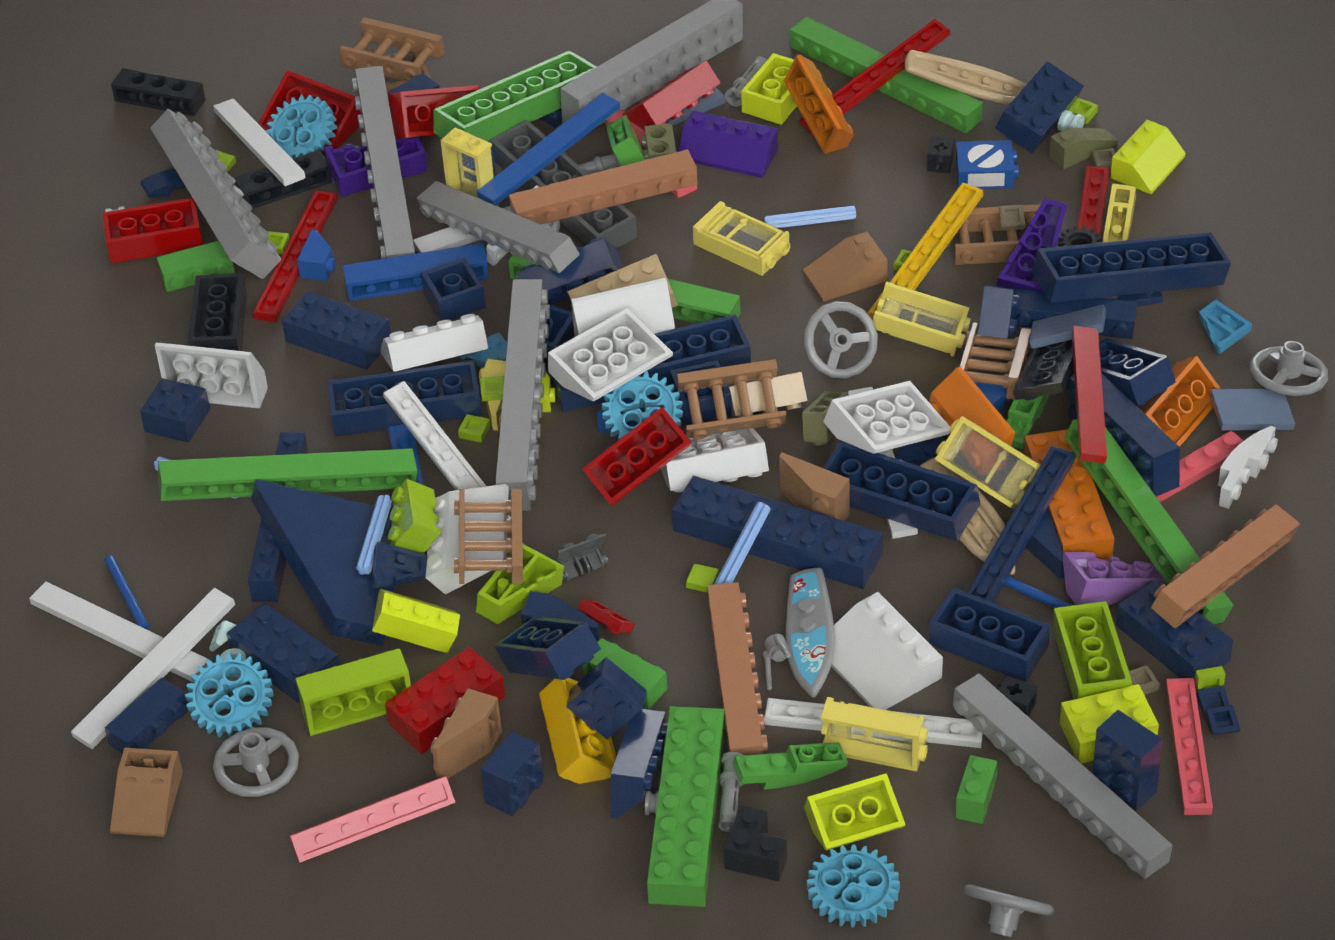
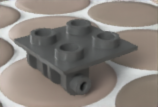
M606 533L601 535L591 534L584 538L583 542L575 545L574 543H568L560 547L555 561L564 566L563 580L567 582L584 575L580 562L587 574L591 570L593 572L605 567V564L608 563V558L605 553L601 555Z

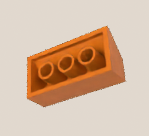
M797 55L784 79L787 89L824 154L847 148L854 136L851 126L847 124L841 108L837 106L832 97L831 90L825 85L822 75L816 69L814 63L802 55Z
M1197 355L1176 362L1172 367L1176 383L1169 386L1165 392L1150 398L1146 404L1138 406L1179 447L1212 410L1213 405L1209 396L1211 389H1221Z
M962 367L956 368L931 392L929 403L950 427L955 420H960L961 416L1012 446L1015 431ZM972 430L960 449V452L968 460L970 466L980 476L991 472L999 459V454L1004 451L1003 448ZM1009 452L1007 453V459L1001 462L996 471L1006 468Z

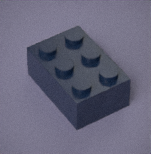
M1117 710L1096 730L1093 775L1130 808L1137 811L1157 792L1163 739L1120 710Z

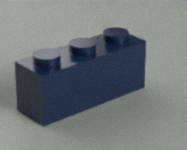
M164 678L159 679L104 727L109 745L122 754L124 748L146 749L152 741L162 735L177 719L184 716L188 710L185 692Z

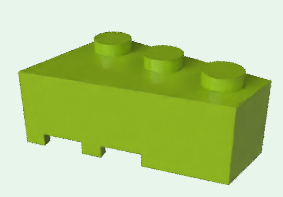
M406 479L400 487L397 486L392 494L391 499L394 501L390 513L392 526L388 533V540H390V545L424 554L441 534V529L435 525V522L439 521L438 515L433 513V509L435 510L437 507L434 489Z
M523 544V584H512V573H507V570L496 571L478 592L476 613L496 624H500L524 608L530 591L548 594L561 586L564 566Z

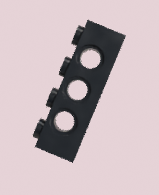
M122 68L111 83L116 102L163 111L170 109L174 113L180 112L190 116H195L206 100L201 82Z
M317 150L293 158L305 173L303 180L284 186L265 167L235 177L236 187L243 192V199L254 209L332 183L330 165L322 152Z

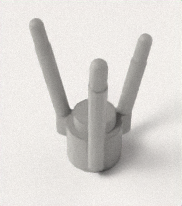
M773 634L764 642L766 650L762 655L765 660L768 690L772 689L771 659L781 662L790 657L786 640L781 634Z

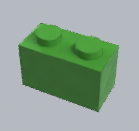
M970 755L956 798V818L980 824L984 823L997 780L996 760Z

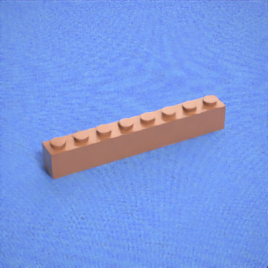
M684 150L510 194V208L512 213L541 225L698 185L697 167L689 150Z
M1277 504L1268 511L1263 509L1254 521L1250 519L1241 531L1235 530L1226 542L1220 541L1212 553L1207 551L1197 564L1192 562L1182 575L1177 573L1169 585H1161L1154 594L1156 600L1151 609L1176 629L1287 544L1295 534L1300 523Z
M739 582L707 585L721 700L725 711L729 752H739L743 755L763 754L764 751H768L767 736L761 735V730H765L763 714H758L757 710L762 709L760 693H755V689L759 688L757 672L752 673L751 669L755 668L754 652H749L748 649L752 648L751 632H746L745 629L750 627L748 612H743V608H747L745 592L740 593Z

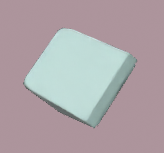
M225 620L216 627L209 647L210 651H215L228 640L226 633L235 627L236 624Z

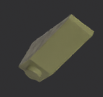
M1067 128L1051 136L1050 158L1064 170L1091 157V151L1109 149L1117 145L1119 140L1105 128Z
M824 391L802 412L804 442H812L813 445H825L835 436L823 421L831 401L848 396V392Z

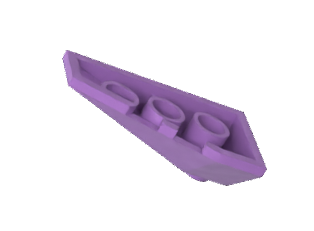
M1064 552L1062 556L1066 593L1075 605L1107 601L1108 605L1126 600L1155 579L1166 586L1168 585L1153 563L1134 561L1133 564H1127L1119 561V557L1110 556L1109 560L1096 558V554L1091 552Z

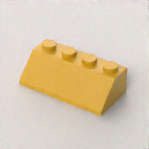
M570 678L564 680L554 679L539 695L558 775L578 784L611 778V771L616 760L612 737L609 739L604 738L566 707L570 690L578 682Z

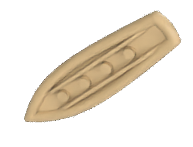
M910 50L905 58V70L908 73L950 89L1004 105H1009L1027 85L1016 78L986 67L920 51Z
M936 457L920 465V467L968 481L936 461ZM978 490L980 506L959 540L971 553L985 562L1005 528V524L994 507ZM1015 566L1011 571L1010 575L1015 574Z

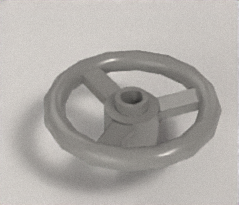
M835 301L821 306L810 317L804 330V347L808 359L818 371L831 378L847 379L862 373L872 363L877 351L878 334L873 320L864 309L850 302ZM845 311L857 316L864 324L866 332L851 334L847 329L837 328L829 313ZM819 321L827 331L822 338L823 348L829 352L826 364L817 355L814 347V331ZM868 341V348L861 361L847 369H836L841 352L847 351L853 343Z
M1288 341L1284 346L1269 347L1261 350L1250 360V373L1255 381L1264 388L1282 395H1311L1320 391L1328 382V369L1324 363L1313 354L1304 351V346L1296 341ZM1267 358L1277 364L1276 370L1278 373L1273 380L1263 375L1260 370V363ZM1304 361H1306L1313 367L1304 365ZM1301 374L1318 378L1309 385H1283L1287 379L1297 378Z
M253 727L235 733L222 743L214 756L213 771L217 782L226 791L241 797H261L274 793L289 783L297 771L299 753L295 742L285 733L269 727ZM239 744L240 753L228 754L233 747ZM282 745L288 754L287 767L279 777L271 782L266 770L270 762L269 754ZM243 765L245 770L256 774L260 786H243L234 783L226 775L223 766Z
M969 884L963 888L965 895L990 902L992 908L988 924H991L989 932L1012 937L1013 930H1017L1020 914L1024 911L1050 916L1054 912L1052 905Z

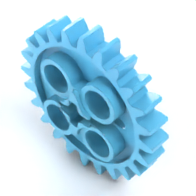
M300 95L299 101L292 97L291 104L284 101L283 109L276 108L279 112L278 115L271 114L274 121L267 122V125L271 128L266 130L267 134L292 159L317 150L325 152V144H332L329 138L336 136L332 131L337 129L334 123L337 119L333 115V110L325 101L322 102L319 97L314 99L311 95L307 99Z
M645 371L643 377L637 376L614 389L610 394L604 395L606 402L602 403V410L605 411L602 413V419L607 420L605 422L606 429L612 428L610 431L611 437L619 434V441L660 409V406H664L666 412L680 427L681 420L679 418L683 417V411L680 409L683 406V402L678 400L680 398L679 392L672 393L674 391V384L666 386V377L658 381V373L649 378L648 371ZM650 394H655L659 398L656 400H650L647 398V396ZM624 398H631L634 402L626 404L622 400ZM630 420H634L638 424L633 427L628 426L626 423Z
M227 653L226 660H222L218 654L216 655L215 663H212L209 659L206 660L207 668L197 667L200 675L191 674V679L194 683L186 685L188 691L191 692L185 694L186 700L189 702L186 706L188 711L192 712L190 714L192 720H198L197 724L200 729L206 726L208 734H211L216 729L218 737H221L224 731H227L228 736L231 737L233 731L241 732L245 727L247 729L253 728V722L261 725L262 722L259 716L269 715L265 707L273 705L272 700L269 698L274 696L273 689L270 688L273 685L271 679H266L268 677L267 670L261 671L262 667L259 662L252 665L253 661L250 656L243 661L241 653L236 656V659H232L231 654ZM232 675H240L238 680L229 681ZM211 688L217 689L212 695L205 694ZM247 695L254 696L249 702L242 701ZM224 709L231 710L228 715H218Z
M853 844L851 851H847L842 845L840 853L830 849V857L821 854L820 863L813 862V870L808 872L807 890L808 899L812 900V908H819V916L828 914V922L830 923L836 918L839 919V926H843L845 921H850L851 928H854L856 921H860L863 927H866L867 919L877 923V915L884 918L887 917V909L893 910L894 901H898L900 881H898V872H894V863L887 864L886 855L878 858V850H874L870 854L867 853V846H864L861 851H857L856 845Z

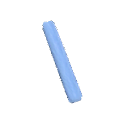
M852 205L765 216L764 223L778 229L853 220L856 218V209Z
M380 495L377 498L356 566L358 573L361 575L371 573L374 548L377 542L381 540L392 504L389 495Z
M757 502L714 585L733 582L770 512L768 505Z

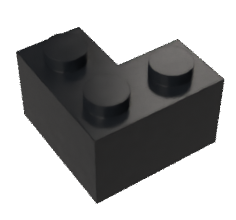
M740 805L724 847L725 869L779 882L787 861V839L767 835V811Z

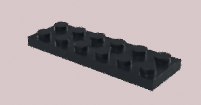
M1072 340L1032 349L1013 389L1015 400L1024 399L1029 401L1042 395L1056 396L1064 391L1074 369Z

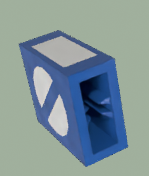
M1011 140L956 142L958 188L962 182L979 189L1014 188V179L1018 178L1019 171L1018 165H1014V163H1017V150H1012Z

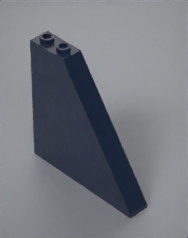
M256 479L251 501L330 634L383 646L386 635L372 632L378 593L380 589L394 592L395 585L371 588L372 570L370 574L361 575L356 569L375 506ZM392 510L389 511L380 540L381 543L389 545L388 533L392 526V520H390Z

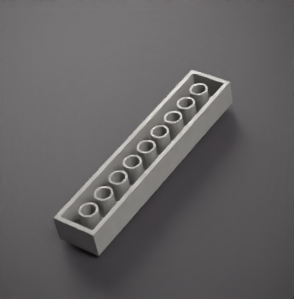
M711 0L561 87L562 123H565L602 93L620 102V109L615 113L625 110L652 94L684 71L711 59L743 39V4L737 0Z
M167 109L151 126L152 132L230 260L259 278L264 279L282 260L276 252L278 250L277 246L268 239V232L260 226V219L251 212L252 207L243 199V192L234 185L236 181L226 172L227 167L218 159L219 154L211 148V141L202 134V127L194 121L190 123L182 113H174Z
M513 279L496 485L506 484L509 487L508 500H511V489H522V511H531V501H536L534 480L538 479V465L535 464L536 459H539L537 438H541L539 418H542L543 413L542 403H540V398H544L542 378H545L546 374L545 363H543V359L547 358L545 338H548L549 334L546 319H550L548 290L543 289L542 279Z

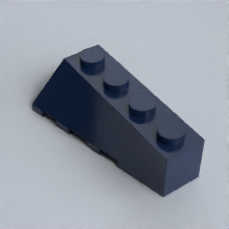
M641 709L628 721L611 771V818H618L644 800L647 789H652L654 777L652 772L657 773L659 756H662L664 750L663 739H666L668 723H665V712Z

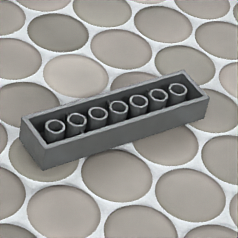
M525 120L490 139L494 162L504 170L546 136L528 120ZM562 153L521 187L525 190H530L536 185L542 187L588 174L565 153ZM622 204L560 220L585 245H588V242L592 239L605 238L616 248H619L637 238L636 217Z

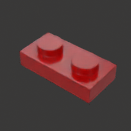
M582 599L578 609L586 613L587 617L596 623H604L606 630L620 635L621 632L632 633L636 624L596 600Z

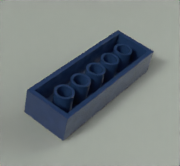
M474 360L327 381L335 436L388 429L390 426L404 424L383 395L385 391L405 381L436 422L465 418L467 414L473 416L482 415Z
M1101 373L1104 418L1107 430L1156 497L1180 487V447ZM1074 376L1069 378L1070 388L1068 389L1070 397L1069 416L1072 421L1077 419Z
M842 441L823 468L850 479V507L953 541L959 540L980 506L977 484L880 453L873 454Z

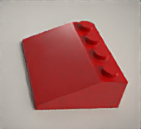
M287 70L258 122L265 131L271 128L267 125V122L274 121L271 114L278 115L279 112L276 108L283 109L284 101L291 104L292 97L299 101L300 95H303L305 99L309 95L314 99L319 97L322 102L325 101L333 110V115L337 119L334 122L337 129L332 130L336 136L329 138L332 144H325L324 147L332 146L333 149H338L359 128L358 115L361 114V110H356L354 95Z

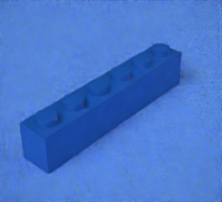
M483 243L343 265L349 301L423 290L422 272L466 258L479 281L489 279Z

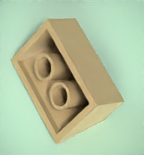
M802 372L773 377L771 380L776 410L777 407L786 406L787 410L800 408L801 402L807 401ZM753 381L747 383L752 415L753 412L762 411L763 414L767 413L761 382ZM730 386L731 417H742L737 386Z

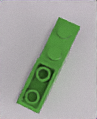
M1048 395L1038 396L1029 401L1014 399L1008 411V419L1006 421L1015 431L1012 447L1024 449V436L1030 435L1037 418H1040L1049 398Z
M840 742L789 745L786 753L735 756L733 761L740 784L761 783L763 790L789 787L816 780L845 768L848 764Z

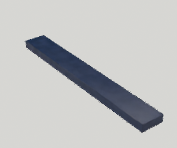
M1051 446L967 593L994 603L1076 459L1074 452Z

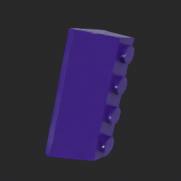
M692 111L684 124L678 152L689 150L696 164L763 178L778 151V128Z

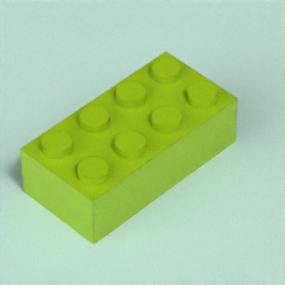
M1107 601L1054 608L1053 633L1073 699L1132 686L1131 676Z
M400 648L296 678L302 713L310 736L387 714L385 703L411 686L409 671Z

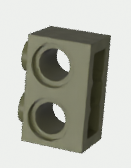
M672 123L645 126V135L641 136L642 149H647L643 150L645 160L676 153Z

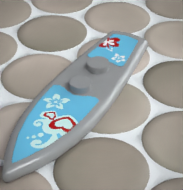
M821 568L804 569L790 576L786 611V643L788 646L787 650L790 653L788 658L789 665L797 682L813 698L820 691L830 671L835 646L833 615L824 572Z

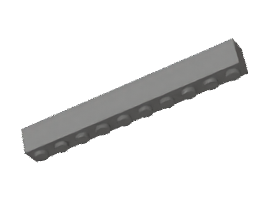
M383 67L355 69L356 78H352L353 92H358V96H355L356 110H361V114L358 115L359 128H364V133H361L362 147L367 146V151H364L365 165H370V170H367L368 183L373 184L374 187L370 189L372 203L376 202L377 207L373 208L375 222L379 221L380 226L376 227L378 241H383V245L380 246L381 259L415 254Z
M435 181L416 198L420 204L419 209L425 217H431L439 223L443 222L452 229H459L466 235H473L476 239H482L491 246L496 245L505 252L514 253L519 258L528 259L531 263H537L546 270L551 269L560 273L580 255L569 236L438 181Z
M977 674L955 688L953 707L956 712L969 720L978 732H982L990 739L997 749H1001L1010 757L1011 761L1016 766H1020L1035 783L1040 784L1052 799L1061 803L1072 817L1081 821L1092 835L1101 839L1112 853L1121 857L1132 871L1137 872L1146 879L1169 863L1173 845L982 675Z

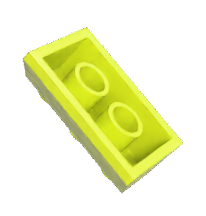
M1146 120L1112 157L1111 179L1128 186H1136V189L1151 195L1185 158L1186 153L1167 127Z
M380 589L372 632L448 653L458 633L460 614L448 608Z
M887 773L809 796L804 805L812 831L825 850L902 828L906 825Z

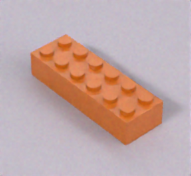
M1068 429L1024 436L1023 454L1041 465L1051 446L1074 452L1064 438ZM1076 455L1073 465L1048 509L1063 553L1091 552L1096 554V558L1108 560L1110 556H1113L1114 535L1094 481Z

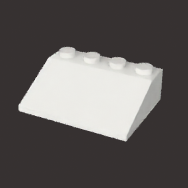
M666 278L571 299L575 337L626 308L653 334L675 329Z
M626 308L548 352V372L564 388L594 402L673 356V352Z
M467 314L461 316V320L453 322L451 320H442L432 327L423 325L415 327L413 331L407 333L403 331L393 332L389 334L390 337L383 338L381 355L393 372L485 350L488 349L482 319L478 315Z
M166 343L155 344L162 378L206 388L209 403L251 408L261 407L268 386L265 371L251 352Z
M911 381L833 399L823 421L837 439L873 454L951 434L949 432L951 427Z
M754 428L711 434L700 440H694L692 437L688 438L692 445L661 468L666 485L670 491L674 490V492H683L693 475L714 482L722 480L724 482H733L738 480V477H758L762 475V472L769 471L765 442Z
M506 484L465 489V502H506L508 500L509 487ZM459 490L449 491L435 498L437 507L435 510L433 509V513L438 515L439 521L435 522V525L441 529V534L427 549L425 578L444 594L489 572L464 571V584H459V573H454V557H459V515H454V500H459ZM465 513V521H506L508 519L506 513ZM465 532V541H502L507 538L506 532ZM465 551V560H506L507 558L506 551Z
M879 592L858 602L834 625L835 646L831 667L869 707L886 710L942 678L943 657Z

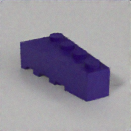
M419 138L395 139L402 179L426 172V152ZM353 144L344 145V148L333 149L332 146L324 147L325 159L330 165L331 177L341 197L373 188V184L368 183L367 170H370V165H365L364 151H367V146L353 147Z
M1044 198L1016 249L1008 259L1006 266L1001 271L996 286L1043 291L1032 273L1033 264L1038 249L1057 246L1068 204Z

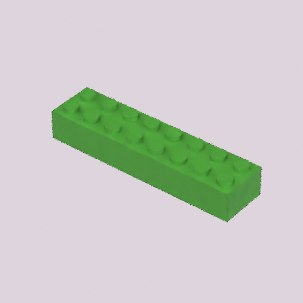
M570 50L434 109V133L444 138L451 130L457 128L488 142L490 139L525 120L532 122L561 109V87L591 71L596 66Z
M670 706L647 880L649 904L706 906L719 777L722 764L721 758L725 737L724 709Z

